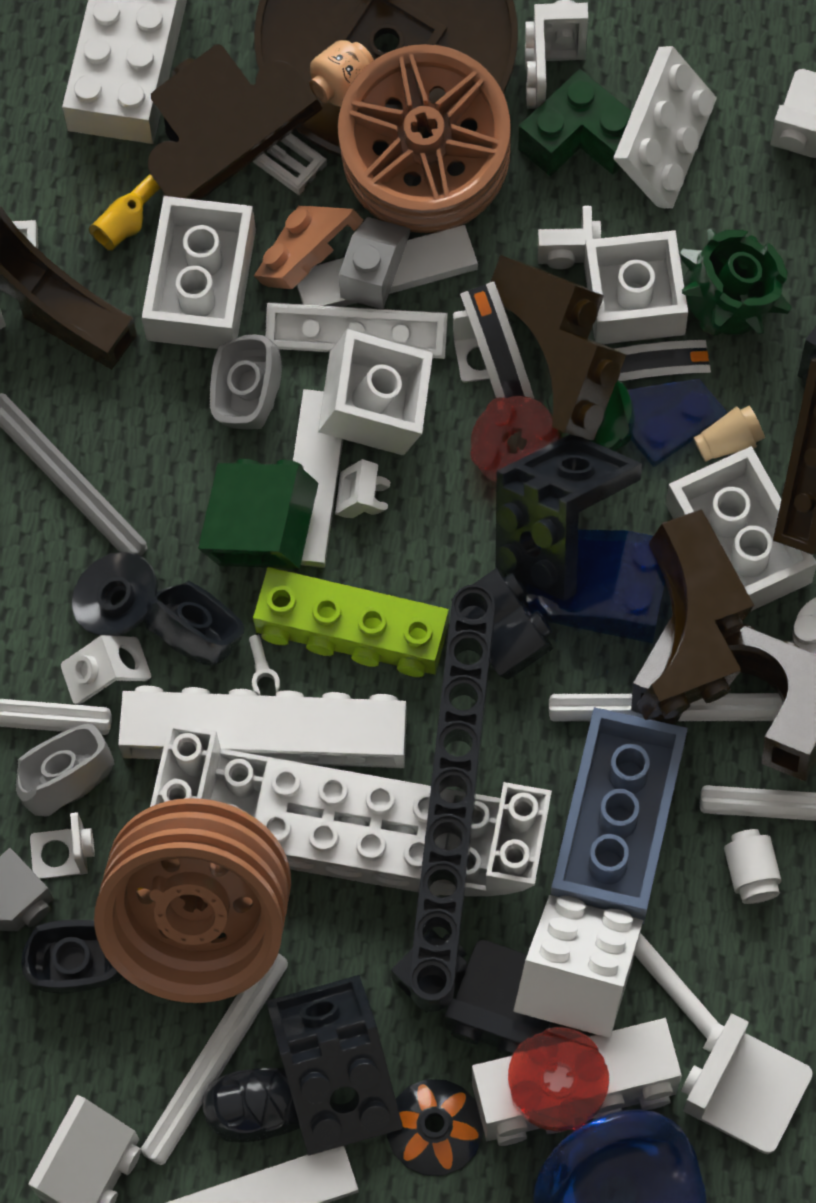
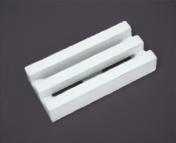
M290 133L281 142L309 161L310 164L307 168L289 156L276 144L267 152L299 175L298 177H295L264 153L253 162L293 192L300 195L305 190L304 187L307 183H311L315 179L317 172L325 168L327 159Z

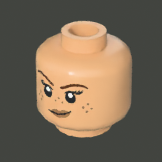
M336 41L310 63L312 80L309 82L313 94L323 103L330 102L335 106L341 107L351 83L374 59L370 52L358 42Z

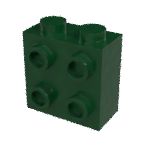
M238 459L236 463H218L198 549L219 566L300 569L319 483L304 470L303 465L291 460H278L276 464H261L250 459Z

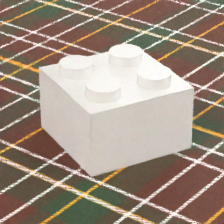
M676 230L585 240L584 269L587 288L604 295L598 316L593 324L596 342L610 344L685 335L688 307L686 295L682 294L684 282Z
M347 329L329 354L318 432L404 456L423 431L433 353Z

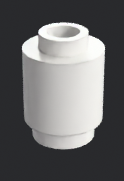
M749 829L733 834L731 836L732 842L724 847L735 893L741 895L742 903L744 904L764 902L777 897L780 894L778 884L782 880L771 837L760 835L758 829Z

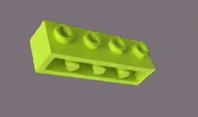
M268 567L253 621L256 633H260L262 639L272 644L287 645L290 640L307 644L306 648L309 651L319 655L331 656L334 651L352 655L353 661L365 666L375 667L379 665V662L396 665L397 670L405 675L423 677L425 672L436 675L449 627V609Z

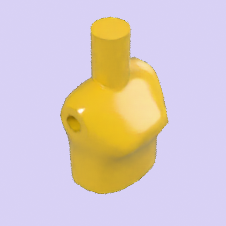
M148 175L131 193L116 199L89 227L92 237L106 249L114 250L127 237L140 232L143 221V205L160 189L152 175Z

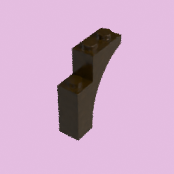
M0 206V290L18 300L23 318L112 370L137 336L133 317L107 303L62 271L24 236Z
M500 255L490 283L495 282L503 306L516 314L529 327L543 350L549 367L553 389L552 427L561 432L594 441L626 358V354L588 339L598 316L604 295L529 264Z
M702 509L662 523L648 543L664 575L669 590L673 613V637L669 657L663 672L650 685L637 703L645 721L662 714L665 719L673 718L686 711L691 706L690 703L700 699H704L705 703L719 700L731 691L729 685L741 671L724 638L735 634L744 627L742 621L755 605Z

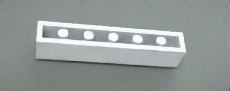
M138 686L135 688V691H123L118 745L123 758L161 759L168 725L173 723L217 731L221 749L310 765L405 768L407 706L406 701H398V698L393 695L375 694L370 696L369 699H351L348 694L330 692L323 694L322 698L304 697L302 693L296 691H279L276 693V696H257L256 692L248 689H234L229 691V694H210L209 690L198 687L184 688L182 693L163 692V689L155 686Z

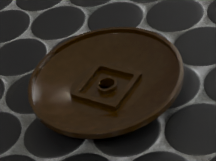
M513 0L259 1L254 28V46L259 70L271 61L287 62L296 69L309 88V82L312 80L310 63L336 41L358 42L370 52L375 60L386 54L379 51L374 45L376 39L386 33L393 34L398 38L399 45L396 49L411 45L429 44L449 47L470 56L486 68L494 77L503 94L513 73L518 46V22ZM440 88L433 89L429 94V100L435 104L446 93ZM318 99L323 109L298 127L296 131L317 147L342 157L338 137V120L341 107L335 106L330 102L323 103ZM390 99L385 105L388 108L403 109L401 102L396 99ZM466 120L460 127L475 131L477 124L473 120ZM427 127L418 128L422 138L431 137ZM377 142L373 145V151L381 156L389 145L385 142Z

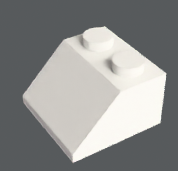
M77 1095L28 1185L38 1198L45 1203H115L118 1193L113 1191V1188L121 1173L129 1175L140 1157L142 1149L136 1146L139 1137L135 1130L92 1102Z

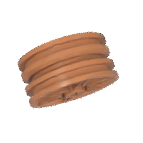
M429 44L411 45L392 50L372 61L356 76L341 104L338 120V137L347 182L363 207L379 220L410 228V232L436 233L461 226L474 219L492 203L505 181L510 162V115L508 105L494 77L486 68L470 56L449 47ZM436 88L444 90L446 94L435 104L431 103L429 100L430 92ZM390 99H396L401 102L403 109L388 108L385 105ZM466 120H473L477 124V129L474 132L460 126ZM427 127L431 137L422 138L418 128ZM377 142H385L389 145L381 156L373 151V145ZM454 162H460L465 167L464 172L458 176H452L447 171ZM407 174L421 178V182L417 186H408L405 184L404 178Z
M185 798L162 802L145 809L127 822L115 838L98 894L94 913V926L97 940L105 957L120 975L130 983L164 999L185 1003H205L223 1000L244 992L260 981L269 971L280 949L291 889V872L286 854L276 837L265 825L247 812L226 803L208 799ZM222 932L226 934L224 938L216 939Z

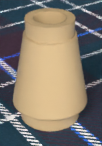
M749 405L743 409H739L736 406L702 431L701 434L693 437L702 458L707 462L711 459L740 452L751 446L756 448V442L764 439L765 435L755 413Z

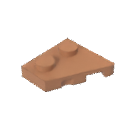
M298 205L296 210L288 216L285 227L274 245L265 252L263 262L254 274V277L267 287L293 289L309 274L315 265L321 263L334 251L328 244L332 238L345 226L351 227L355 231L364 220L354 209Z

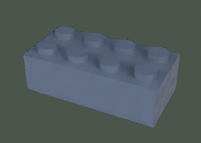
M594 707L551 887L552 896H572L582 900L585 905L604 910L620 909L629 913L633 918L643 920L642 924H644L688 728L650 719L645 721L641 717Z

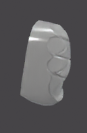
M252 334L244 335L219 345L212 366L210 409L213 417L229 428L244 430L262 429L274 407L282 375L280 351L277 345L263 335Z
M91 724L79 725L44 741L18 759L16 792L23 806L35 816H50L62 806L84 797V795L102 782L109 775L115 763L110 748L100 731Z

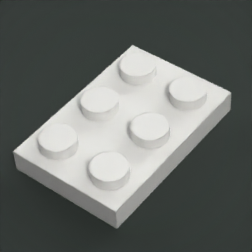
M673 46L658 47L613 158L649 199L660 208L674 207L717 99Z

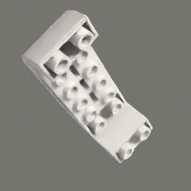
M169 723L150 807L162 802L185 798L208 799L226 803L247 812L271 831L281 844L289 867L292 870L419 892L431 786L221 749L217 731ZM503 782L501 798L476 794L465 896L506 895L524 891L535 885L551 790ZM444 789L440 796L446 802L458 803L465 798L466 793ZM443 833L435 840V844L444 850H452L461 843L460 838L452 833ZM438 880L430 886L429 890L436 896L452 895L456 887L448 880Z

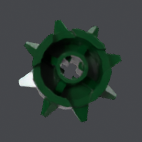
M712 229L707 230L708 244L703 250L682 249L679 253L680 259L689 269L683 278L684 288L682 289V294L686 295L687 306L699 320L701 329L713 336L721 333L744 334L753 329L761 335L764 333L762 319L767 313L788 314L791 310V305L782 295L783 284L787 280L788 274L783 259L770 243L767 242L765 246H762L753 235H750L748 238L745 237L748 233L745 230H725L716 234Z

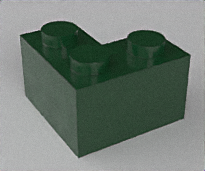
M579 69L519 125L518 149L549 176L556 172L580 148L613 175L620 168L613 158L632 111L584 71Z

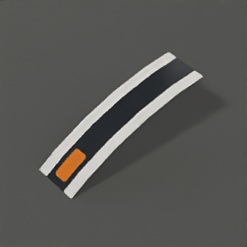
M495 282L461 293L460 296L480 348L500 411L535 402Z
M706 340L668 341L614 349L626 354L620 371L619 381L673 374L711 373Z

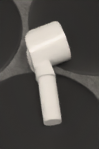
M253 635L249 638L256 671L252 678V688L257 693V696H261L257 683L263 677H270L275 681L277 693L280 689L278 674L274 670L269 669L260 635Z

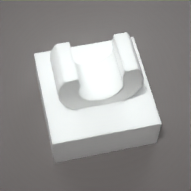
M362 459L340 472L336 515L354 518L363 512L374 515L388 508L387 503L380 502L374 497L375 491H384L390 487L391 483L385 477L377 476L378 464Z

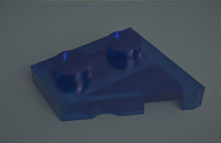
M699 378L628 390L635 408V422L632 427L631 440L653 467L693 441V437L701 434L702 431L727 414V411Z

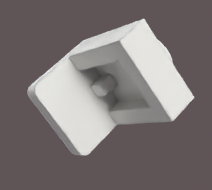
M582 206L581 229H538V264H548L549 267L554 269H567L572 267L574 263H584L585 240L601 239V222L592 221V206Z

